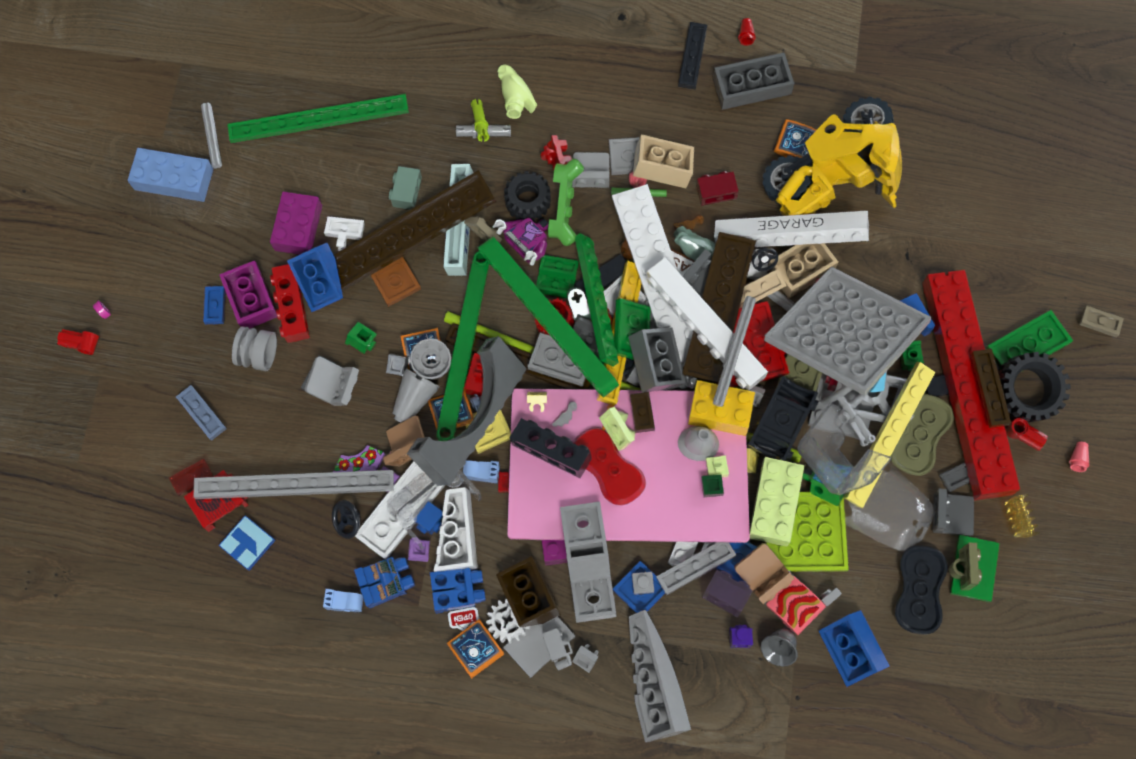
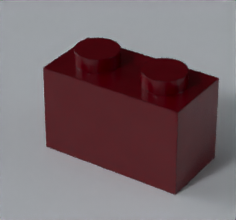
M723 171L718 175H703L697 178L696 187L701 206L735 200L738 197L739 190L734 171Z

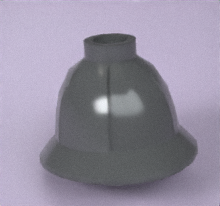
M787 626L775 630L761 642V652L770 663L784 667L792 665L797 660L796 636Z

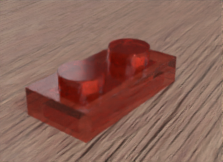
M202 459L169 477V480L177 495L180 496L194 488V478L214 477L206 460Z

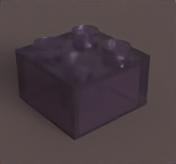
M717 570L702 598L738 618L753 590L750 589V585L741 580L737 582L732 579V575L723 570L719 572Z

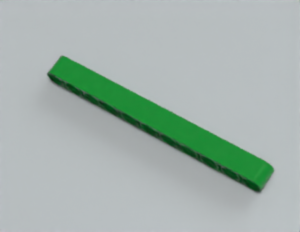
M492 236L481 244L478 250L596 391L604 398L619 386L617 380L495 237Z

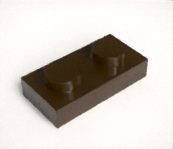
M649 392L630 394L635 433L655 431Z

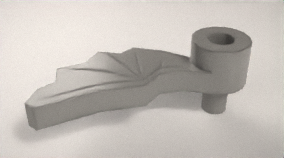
M570 402L568 410L562 413L552 425L554 427L558 425L562 427L564 424H569V420H572V411L577 410V404Z

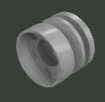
M241 326L233 342V364L236 366L243 365L246 368L252 364L253 369L268 371L273 364L276 354L277 337L275 332L260 330L257 334L255 328L249 329L248 327Z
M430 338L417 343L410 356L412 368L417 375L433 380L445 375L452 361V356L447 346L437 339ZM428 355H430V356L436 355V357H435L436 363H435V364H434V363H430V364L427 363V362H428V358H427Z

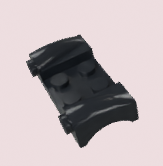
M782 376L748 444V448L768 458L790 462L794 453L791 451L792 446L810 410L815 411L819 403L816 400L818 392L800 387Z

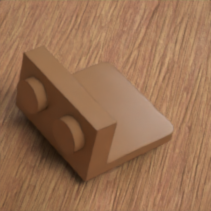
M765 543L759 545L734 567L762 604L771 601L776 593L781 589L787 588L791 581L795 579Z

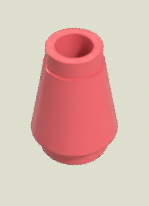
M1086 442L1076 443L1069 461L1070 468L1073 471L1085 472L1089 467V445Z

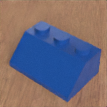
M861 610L847 615L819 630L846 687L889 667Z

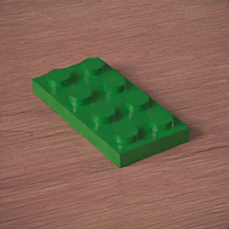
M1050 310L991 343L986 349H992L995 362L1000 367L1003 363L1008 362L1009 359L1026 353L1039 352V354L1046 353L1050 356L1071 344L1073 339L1053 311Z

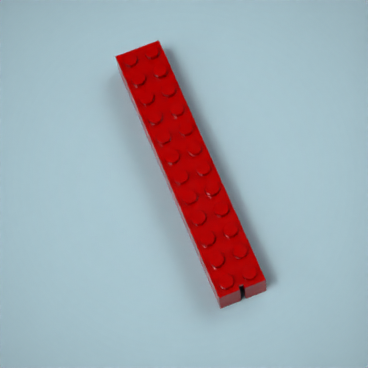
M965 270L951 271L946 276L945 272L928 274L922 285L929 314L935 324L933 331L974 500L1014 495L1020 490L1005 426L989 428L971 357L973 351L985 350L966 272Z

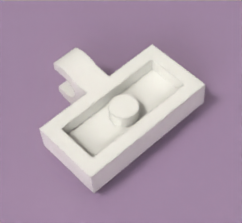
M327 217L324 234L328 237H337L336 247H338V251H341L347 247V239H362L365 223L364 220Z

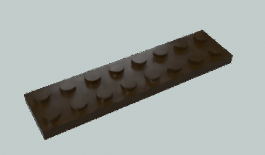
M719 232L702 299L733 332L756 240ZM693 331L682 374L694 377L697 380L719 384L724 368L723 363L720 359H715L710 353L711 349L706 344L703 345L697 338L698 334Z

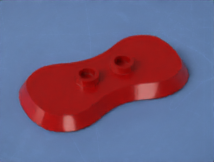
M596 427L590 428L575 438L574 444L578 446L579 444L584 445L590 450L592 460L586 470L591 472L597 479L605 499L615 505H625L634 501L642 494L646 486L643 472L622 457L606 430Z

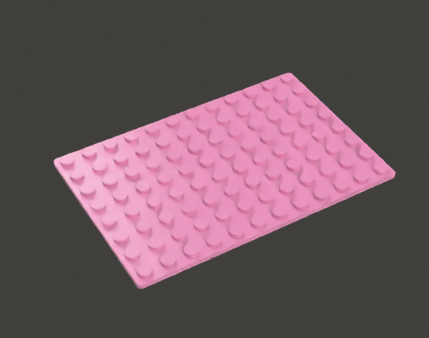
M514 389L512 393L511 434L522 418L526 421H534L543 429L549 428L555 435L559 437L565 436L573 443L575 438L584 431L595 427L602 428L603 424L599 417L607 411L609 404L596 400L598 394L596 390ZM620 390L617 404L614 407L617 411L628 414L625 424L627 428L635 431L630 394L642 393V391ZM695 391L649 392L655 431L635 433V440L625 449L619 451L625 460L634 464L643 472L646 480V486L642 494L634 501L625 505H615L605 499L597 479L588 470H585L580 479L512 446L511 443L508 538L564 540L560 507L600 502L606 541L747 543L750 539L746 436L710 429L719 440L718 452L713 457L726 455L729 476L722 477L723 496L703 498L701 477L708 476L706 461L691 460L684 456L678 448V439L681 433L690 427H694L693 425H688ZM528 392H547V403H544L545 408L543 412H541L539 404L533 406V412L530 411V403H527ZM575 402L577 410L572 411V420H569V424H564L562 427L559 425L554 427L552 424L562 413L568 410L569 403ZM534 436V437H532L530 440L535 441V440H537L539 437H538V436ZM552 444L549 445L547 448L553 449L556 447V445ZM567 453L564 457H571L572 455ZM583 520L580 521L577 525L581 528H584L588 526L589 523Z

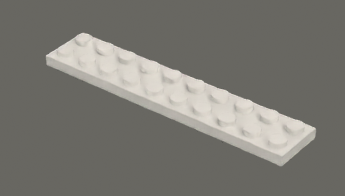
M648 184L612 195V200L657 329L673 328L681 365L684 368L694 330L691 331L687 328L682 316L678 317L672 310L673 306L660 297L658 289L656 287L652 288L647 282V271L663 258H666L677 271L678 269Z

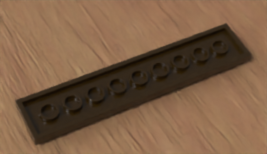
M477 170L334 254L342 292L497 202L480 171Z

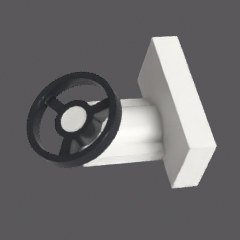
M770 247L755 249L747 278L757 280L767 275V271L774 268L778 263L777 252ZM772 259H775V261L770 266H768V262Z

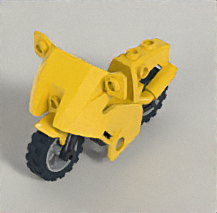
M867 97V99L860 98L858 99L859 101L852 102L851 106L845 110L846 114L843 115V123L837 115H831L805 142L808 154L802 158L797 156L794 158L791 155L785 158L782 156L777 161L773 160L771 165L766 167V172L763 173L765 192L771 201L774 200L776 204H781L780 213L783 216L815 214V211L821 207H827L831 200L836 198L833 185L852 183L856 187L861 188L873 182L874 179L875 193L878 195L882 194L883 198L893 208L896 207L895 199L897 197L895 193L901 180L902 157L892 109L888 107L886 101H881L877 97L876 99ZM828 125L836 127V129H829L825 132V128ZM775 181L782 182L775 186Z

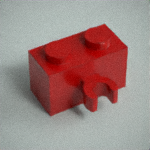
M474 353L464 390L466 394L473 396L477 394L479 397L483 392V370L480 355Z

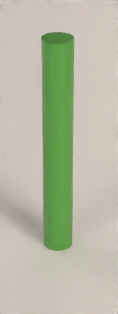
M612 187L611 195H615L634 188ZM649 189L653 197H666L667 190Z

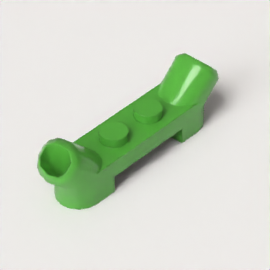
M572 159L567 164L557 163L554 169L553 182L560 183L557 220L549 219L548 235L549 238L559 239L564 246L574 243L575 236H577L568 224L569 218L572 215L570 202L574 196L572 182L584 172V166L577 159Z

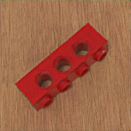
M289 264L272 268L273 275H270V280L276 292H273L275 303H278L279 309H276L278 320H281L282 326L279 327L281 337H284L287 343L309 339L310 335L302 292ZM285 284H290L288 288L282 289ZM288 301H293L290 306H285ZM291 318H296L295 322L288 323Z

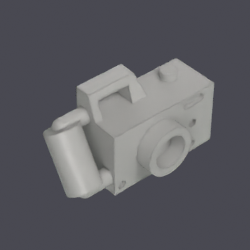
M558 628L542 633L549 655L556 668L561 670L572 665L570 655L573 654L570 643L569 641H562V633L559 632ZM566 645H568L570 649V652L566 653L564 647Z

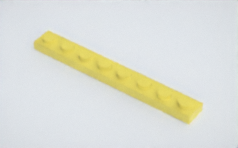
M916 362L875 441L843 497L859 508L864 507L935 374L933 370L923 363Z

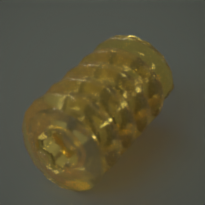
M1028 494L1015 496L1004 503L1005 507H1011L1006 512L1008 515H1013L1009 518V521L1015 523L1011 526L1012 530H1018L1014 533L1016 538H1027L1040 534V532H1034L1033 530L1038 527V524H1031L1036 517L1028 515L1033 512V509L1026 508L1031 502L1024 501V498L1029 496Z

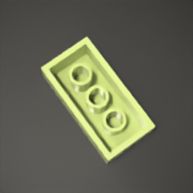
M768 457L764 458L749 529L750 539L785 547L789 545L804 465Z

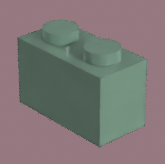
M398 166L397 173L395 172L393 175L394 187L389 191V200H391L393 207L409 210L415 207L422 180L419 169Z

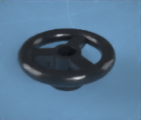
M340 500L332 509L333 526L336 532L345 539H351L356 536L360 527V513L351 502ZM338 510H340L341 513L340 524L338 522ZM348 525L354 526L350 533L343 531Z

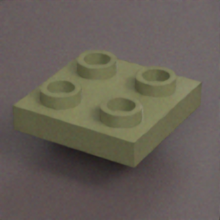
M968 543L959 550V558L949 566L950 575L955 579H960L961 590L972 589L982 579L981 569H978L981 553L980 549H977V543ZM956 564L964 567V573H960L956 569Z

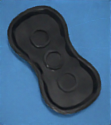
M922 545L912 546L906 549L900 561L904 587L896 604L895 616L898 624L906 631L916 634H931L940 627L943 619L939 592L942 582L946 577L948 565L945 556L939 550Z

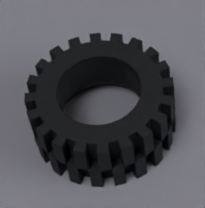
M1032 352L1013 357L1000 366L1002 370H999L998 374L1008 413H1011V419L1021 418L1027 422L1046 420L1051 418L1050 416H1056L1060 413L1058 410L1065 407L1066 404L1062 401L1069 400L1070 394L1065 392L1071 389V385L1065 383V379H1069L1068 373L1062 374L1061 371L1065 368L1062 364L1056 365L1058 361L1056 358L1048 359L1049 354ZM1023 370L1033 371L1043 382L1044 395L1036 406L1024 404L1015 393L1014 384L1016 377Z

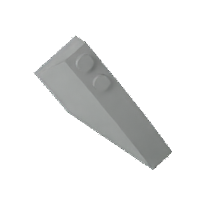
M646 610L629 616L631 644H634L632 663H635L636 675H633V682L637 686V695H634L635 704L645 742L678 735L691 730L673 666L653 622Z

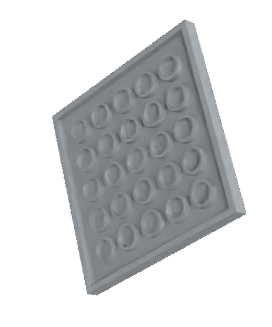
M831 267L765 335L764 341L865 396L931 321V317Z

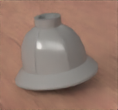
M694 426L681 433L678 439V448L684 456L691 460L705 461L706 458L716 455L719 449V440L710 429Z

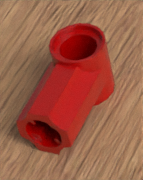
M62 329L58 334L57 344L62 347L76 349L87 355H93L99 336L87 331L79 333Z
M1021 418L1013 420L1005 429L1007 436L1012 439H1018L1037 451H1040L1045 445L1048 437ZM1014 424L1020 427V433L1015 431Z

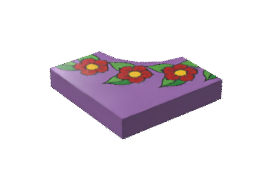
M367 445L361 453L355 456L341 455L333 472L378 471L386 454Z

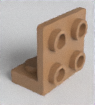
M413 416L386 431L392 451L383 458L385 465L399 467L412 460L407 455V452L417 438L425 437L418 416Z

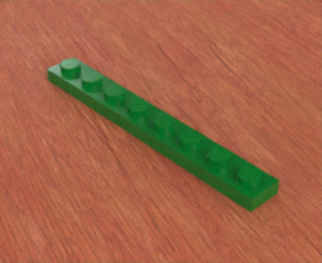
M579 233L575 236V242L599 358L601 362L614 367L619 363L618 352L614 343V334L611 329V320L608 315L594 242L590 237Z

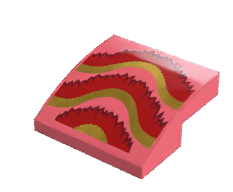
M793 576L795 579L791 581V584L776 593L775 597L766 605L782 619L788 628L799 635L826 606L812 591Z

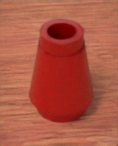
M745 18L741 21L738 40L742 45L749 46L754 43L756 35L752 20Z

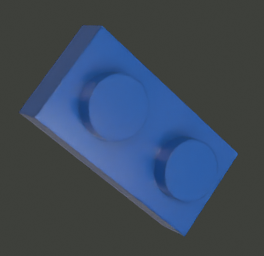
M224 286L205 287L204 324H224Z

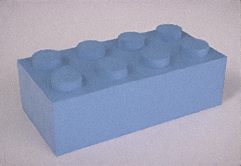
M137 148L128 182L137 191L204 202L214 169L207 159Z

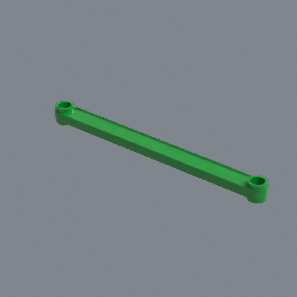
M480 251L474 255L437 428L438 441H447L454 438L490 266ZM481 259L485 260V262L479 263L477 261ZM444 432L450 433V436L447 438H442L441 434Z

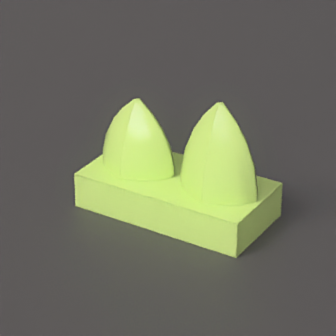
M612 407L599 419L618 451H621L635 440V431L627 428L625 424L628 414L617 411L615 407Z

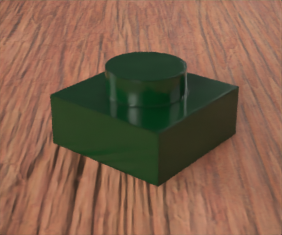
M722 474L701 477L703 498L724 495Z

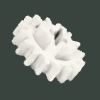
M507 599L504 604L499 600L498 607L492 605L494 612H488L487 614L491 618L486 621L491 626L488 629L489 632H495L493 634L495 639L500 636L502 643H504L505 639H508V642L511 644L513 638L520 641L519 635L526 636L524 629H530V626L520 628ZM511 617L513 621L506 624L505 620H509ZM496 622L501 624V631L497 629Z

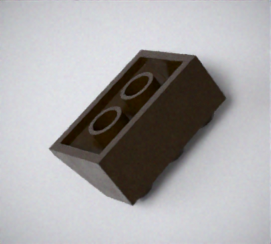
M532 556L496 574L520 628L544 624L561 615L540 568Z

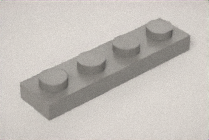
M717 542L658 575L656 579L667 596L736 557V554L729 542Z

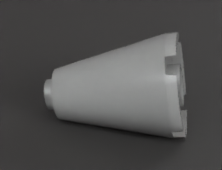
M406 368L392 412L395 415L394 419L402 423L415 416L438 391L440 386Z

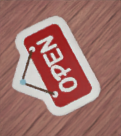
M471 607L450 611L448 613L450 627L464 631L479 620L477 608Z

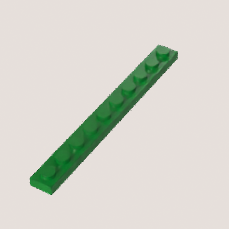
M406 94L227 125L229 140L231 143L407 114L409 110Z

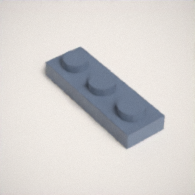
M192 385L176 396L211 441L227 429Z

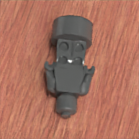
M686 375L684 376L686 383L677 388L686 389L689 387L692 390L696 387L697 379Z

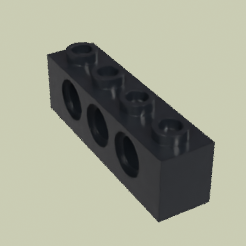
M521 418L509 437L512 446L580 479L592 460L590 450L586 446L581 444L578 446L565 436L559 437L551 429H543L532 420L526 421ZM534 436H538V437H539V438H538L537 440H535V441L530 440V439H531L532 437H534ZM549 445H556L553 449L547 448ZM567 453H573L571 457H564Z

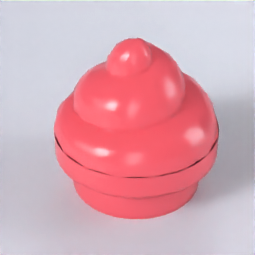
M633 172L629 173V182L632 187L637 188L646 184L647 179L635 177Z

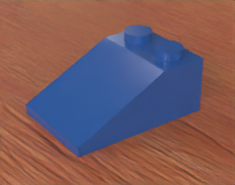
M328 243L315 247L287 261L311 312L343 298L336 260Z

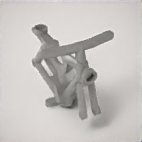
M886 371L884 391H880L876 397L871 398L868 396V393L865 396L859 393L848 403L844 395L853 389L845 385L833 394L824 397L821 403L828 405L838 400L842 409L837 416L838 419L843 423L849 422L859 438L861 446L865 447L875 441V436L871 435L861 418L884 423L891 410L886 401L889 387L898 388L892 404L893 407L907 381L906 378L887 375ZM860 403L868 406L879 405L883 413L878 414L854 408Z

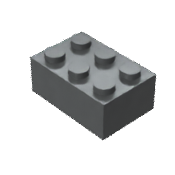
M673 328L645 329L629 336L642 393L671 390L686 383L685 377L682 374L683 369Z

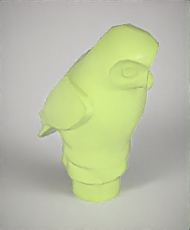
M501 65L497 72L501 80L507 116L512 119L519 118L524 107L530 113H533L537 103L530 89L511 66Z

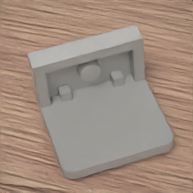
M608 153L573 154V159L579 160L584 166V172L573 180L572 187L609 188Z
M316 357L305 386V391L334 406L347 405L351 399L354 384L357 382L359 370L354 367L342 368L322 357Z

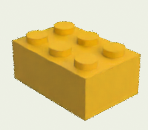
M697 380L688 425L702 426L708 429L746 436L755 392L729 387L723 406L718 407L713 405L718 384Z

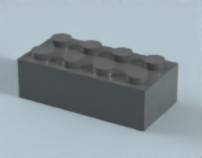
M785 53L714 68L713 81L722 110L791 95L793 91L794 81Z

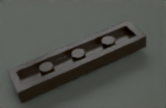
M992 349L973 351L971 357L989 428L1007 426L1011 424L993 351Z

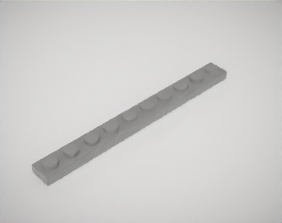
M393 470L194 478L195 499L394 491Z

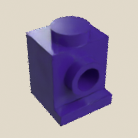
M735 625V627L729 628L730 648L752 647V628L747 627V625Z

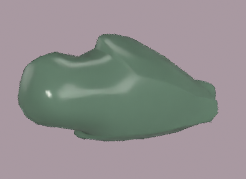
M684 226L679 227L674 232V241L681 247L685 256L696 261L706 249L712 253L710 259L712 261L716 245L713 241L693 233Z

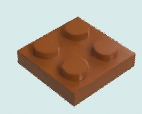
M403 257L371 275L388 307L421 290L419 283Z

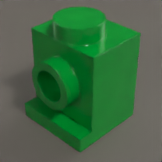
M357 322L348 333L345 344L351 345L365 354L367 350L371 352L377 343L375 342L377 334L360 322Z
M921 340L913 341L899 357L902 370L908 369L911 372L916 362L924 364Z

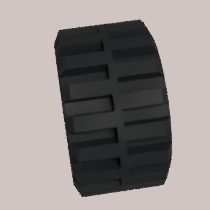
M524 171L525 174L519 172L517 177L512 176L510 178L511 182L507 181L506 188L504 189L507 211H510L512 217H516V220L530 218L535 222V218L540 220L542 214L546 215L548 213L547 209H550V186H548L546 179L543 180L542 175L536 176V172L532 171V174H529L528 171ZM527 191L538 195L532 202H522L518 199L521 193Z

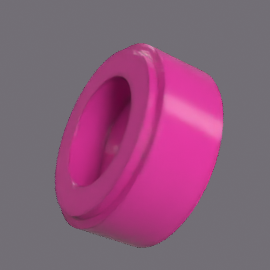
M100 301L93 304V308L102 318L107 319L111 315L110 311Z

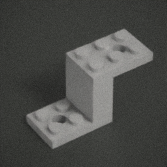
M600 502L560 507L576 623L617 617ZM583 520L589 523L588 526L584 528H581L577 525L580 521ZM591 596H597L599 601L592 604L588 599Z

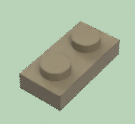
M476 216L465 220L464 223L484 242L492 236L499 243L501 242L502 238L497 235V231L489 227L483 218Z
M1086 306L1079 325L1117 338L1120 334L1124 318Z

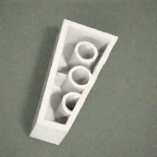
M466 487L446 490L434 572L465 568L476 570L478 565L471 493Z

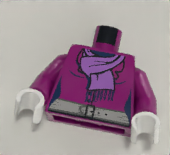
M530 218L504 222L500 219L496 220L493 228H499L497 234L500 235L504 231L505 241L524 261L534 265L535 261L544 257L547 248V235L544 231L549 228V223L544 218L536 224Z

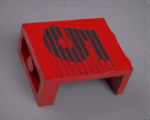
M223 470L214 477H231L233 474L230 473L228 475ZM194 490L184 496L195 516L208 532L215 528L214 522L241 504L244 507L248 506L246 502L248 497L195 499Z

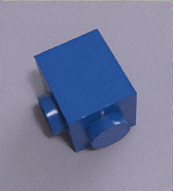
M428 501L414 519L417 524L416 528L423 534H426V532L430 535L434 532L437 533L440 530V526H442L443 512Z

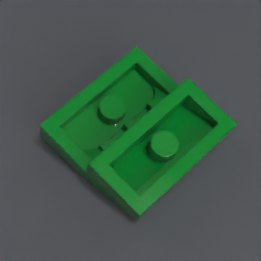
M544 255L539 267L537 288L543 294L567 298L569 289L575 287L579 261Z

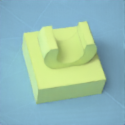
M726 455L706 458L708 475L722 474V477L729 476Z

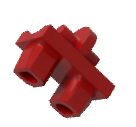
M557 135L551 136V141L547 143V146L543 147L544 151L540 154L541 159L547 160L548 164H552L553 169H555L557 163L567 164L572 160L570 155L562 154V152H566L568 145L566 140H558Z

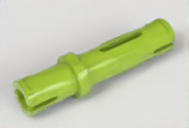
M475 99L471 102L475 120L474 129L477 132L478 140L482 142L483 136L485 142L489 139L488 122L485 120L482 101L478 99L477 105Z

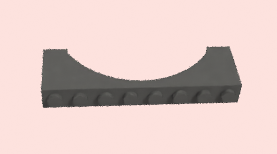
M499 336L486 339L477 352L482 363L483 392L479 409L471 424L461 434L447 441H435L430 437L417 438L407 452V455L437 486L450 485L455 480L456 474L465 465L466 459L475 450L476 444L483 438L488 426L494 422L496 414L504 407V402L513 393L514 387L521 381L522 375L526 371V367Z

